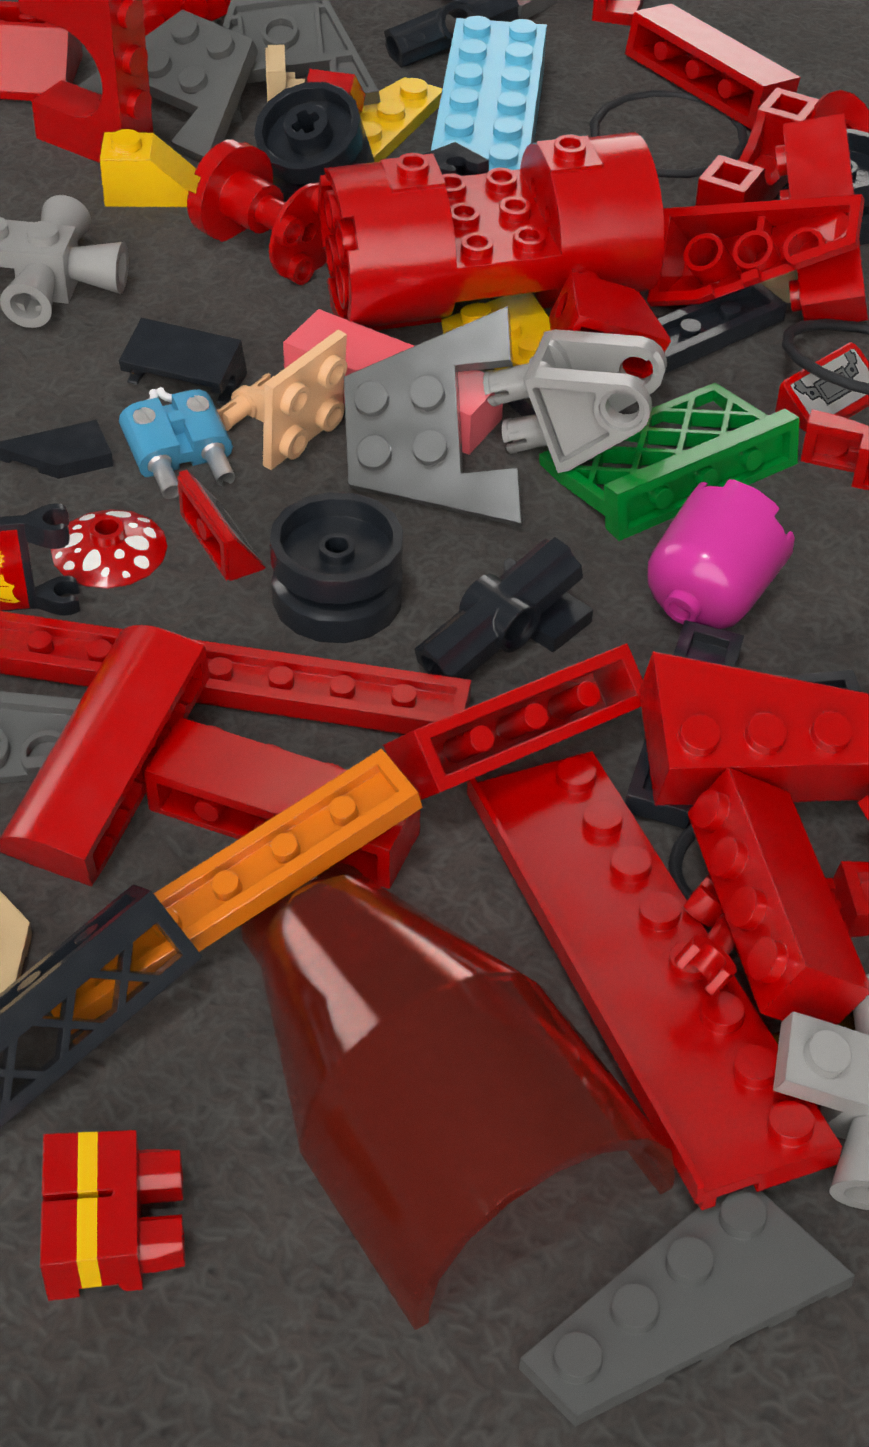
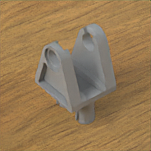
M555 329L544 332L535 355L530 358L529 363L499 370H488L484 373L483 386L485 395L495 392V395L489 396L487 399L489 404L494 407L500 406L503 403L530 398L536 414L504 419L502 422L503 442L513 441V443L506 446L510 454L548 446L557 473H561L577 467L633 436L647 425L653 408L650 394L661 385L667 367V359L659 344L643 336ZM629 357H639L645 361L650 360L653 366V373L646 378L640 379L639 377L627 374L623 369L622 362ZM638 402L639 410L632 414L619 413V411Z

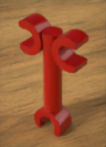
M708 874L690 895L691 897L685 902L683 907L696 920L712 927L706 937L694 935L676 955L674 960L675 965L681 970L687 965L697 968L708 981L705 990L711 995H717L737 971L736 965L729 954L733 947L737 953L738 951L711 876Z

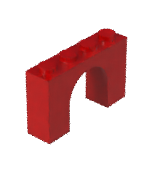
M18 0L20 13L59 26L74 35L91 54L102 81V95L60 80L31 100L37 139L100 163L104 132L131 129L138 133H154L142 0Z

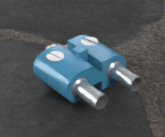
M162 387L157 390L152 389L149 391V399L129 405L120 414V427L140 473L144 477H155L165 499L176 498L179 495L178 480L174 470L180 469L181 463L191 461L194 466L207 462L219 486H222L223 481L231 484L235 480V474L227 459L232 452V441L210 395L206 391L198 389L169 394ZM158 396L164 401L172 402V404L162 406Z

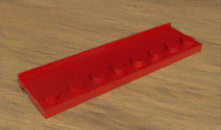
M593 751L477 782L476 778L468 780L467 795L691 1197L695 1204L699 1205L701 1211L716 1206L717 1197L753 1185L758 1192L838 1165L842 1145L816 1104L773 1091L778 1044L736 977L733 976L717 995H711L705 990L708 984L706 977L697 968L687 965L681 970L675 965L674 958L694 935L706 937L708 933L701 922L691 916L683 907L687 901Z

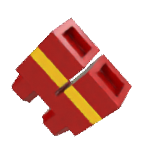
M136 1130L43 1134V1202L41 1204L40 1268L48 1301L80 1297V1289L119 1285L124 1291L143 1290V1273L161 1272L185 1267V1237L182 1214L142 1217V1204L183 1201V1167L180 1150H139Z

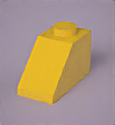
M131 129L104 132L100 167L105 207H187L188 191L190 190L196 194L197 185L201 179L194 174L196 168L154 133H138Z

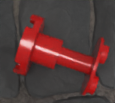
M231 139L220 142L206 153L194 173L201 178L197 185L196 194L190 190L188 191L187 211L193 226L221 242L229 240L246 229L259 234L270 229L272 233L269 243V257L275 272L296 284L302 285L307 283L313 276L314 271L327 262L326 252L321 247L319 182L309 183L301 187L285 203L281 189L273 184L272 164L264 151L245 141L240 143Z

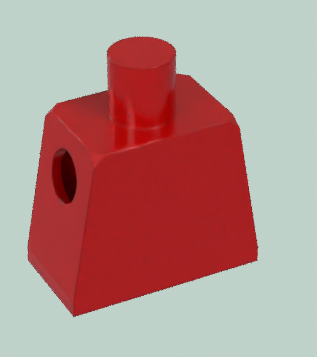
M591 271L575 272L568 276L549 316L550 330L643 336L659 344L664 353L671 342L669 335L638 291L627 286L602 280L596 273ZM629 357L622 362L623 369L627 374L639 377L640 379L646 378L653 373V366L650 360L645 361L639 357Z

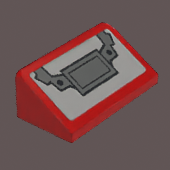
M849 342L815 362L825 369L848 378L869 383V361L853 342ZM802 369L780 384L775 412L787 409L800 417L799 428L806 432L812 409L850 418L869 406V395L850 391L822 380L807 370Z
M187 469L180 471L177 479L181 515L225 580L232 581L264 570L266 567L221 502Z

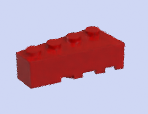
M652 652L639 694L655 806L694 805L698 797L705 790L709 789L727 767L788 791L793 802L862 800L869 795V693Z

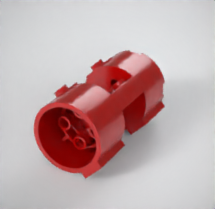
M636 132L588 137V135H562L553 140L537 141V143L529 144L526 147L520 169L517 170L494 168L483 174L466 176L458 174L442 175L433 154L406 153L399 158L382 159L380 162L324 168L325 175H320L318 189L321 247L326 252L327 266L331 278L327 279L333 314L375 331L442 322V318L449 317L452 314L455 302L534 292L543 309L551 308L554 306L568 276L575 272L591 271L596 273L602 280L633 288L639 293L651 290L660 275L664 252V214L661 189L651 152L644 139Z

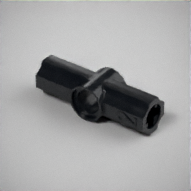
M517 0L452 1L436 10L385 30V46L390 58L402 68L451 47L453 34L446 27L445 20L447 14L455 19L483 16L490 21L512 22L519 19V4Z
M554 537L552 540L544 539L499 578L491 573L481 576L473 582L463 595L459 605V612L414 649L417 662L428 674L466 679L500 649L508 653L518 650L526 644L536 631L540 622V615L583 578L582 565L576 560L570 547Z

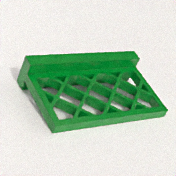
M712 383L653 407L647 425L640 432L624 440L638 443L637 447L613 446L589 459L588 461H593L592 466L578 465L569 471L557 473L549 450L539 454V464L561 485L604 515L605 528L618 541H621L674 518L684 502L701 482H706L707 486L723 487L731 479L750 485L798 464L800 417L787 409L767 415L719 384ZM714 401L724 411L695 408ZM661 422L680 424L682 429L655 428L652 426ZM691 426L721 428V431L691 429ZM648 444L677 446V449L647 448ZM603 463L632 465L631 468H616L602 466ZM597 484H604V490L598 487Z

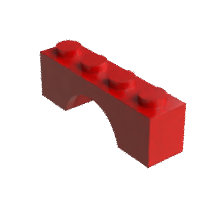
M776 87L758 108L750 137L739 160L718 155L698 178L695 206L773 201L787 183V176L779 177L775 146L785 144L783 124L810 119L815 104L820 99Z

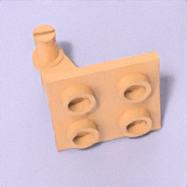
M338 329L277 375L272 376V378L271 374L266 373L251 386H240L232 393V400L220 409H217L226 431H229L232 426L247 415L264 423V467L272 470L286 458L291 460L298 458L305 450L308 441L323 430L326 432L334 430L341 422L345 411L343 396L344 376L347 371V362L345 360L346 333Z

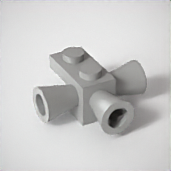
M56 195L45 201L42 207L41 221L26 222L6 220L0 217V267L14 268L15 279L4 289L0 296V305L4 314L11 321L23 327L36 328L43 326L51 317L53 302L69 304L78 281L122 294L126 287L129 268L127 244L125 242L78 247V241L88 232L91 226V217L87 208L80 201L66 195Z
M868 995L853 1010L855 1030L794 1011L781 1022L773 1091L821 1105L820 1112L835 1136L846 1139L829 1193L838 1202L863 1210H869Z

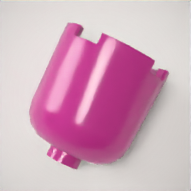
M729 479L723 487L707 486L706 482L699 483L684 502L648 560L647 579L654 599L673 620L681 624L688 620L718 629L736 625L751 610L793 554L794 534L791 531L785 534L783 527L775 518L780 508L756 488L737 480Z

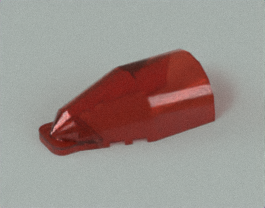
M336 863L240 925L243 941L261 967L300 1153L414 1330L429 1323V1310L439 1280L466 1243L509 1203L555 1173L602 1153L627 1151L660 1195L673 1188L675 1172L672 1150L547 990L518 970L369 880L355 867L345 863Z

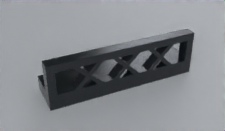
M134 884L131 885L0 993V1053L4 1050L2 1065H0V1128L202 958V955L151 890ZM155 924L176 950L177 954L155 972L130 971L133 942ZM118 955L117 969L103 968ZM90 978L115 980L112 1008L98 1020L73 1018L76 989ZM128 981L142 982L127 995ZM62 1002L60 1017L45 1016ZM32 1026L58 1028L56 1051L52 1059L41 1068L15 1066L17 1042L23 1033ZM71 1029L85 1030L70 1043ZM13 1078H28L11 1092Z

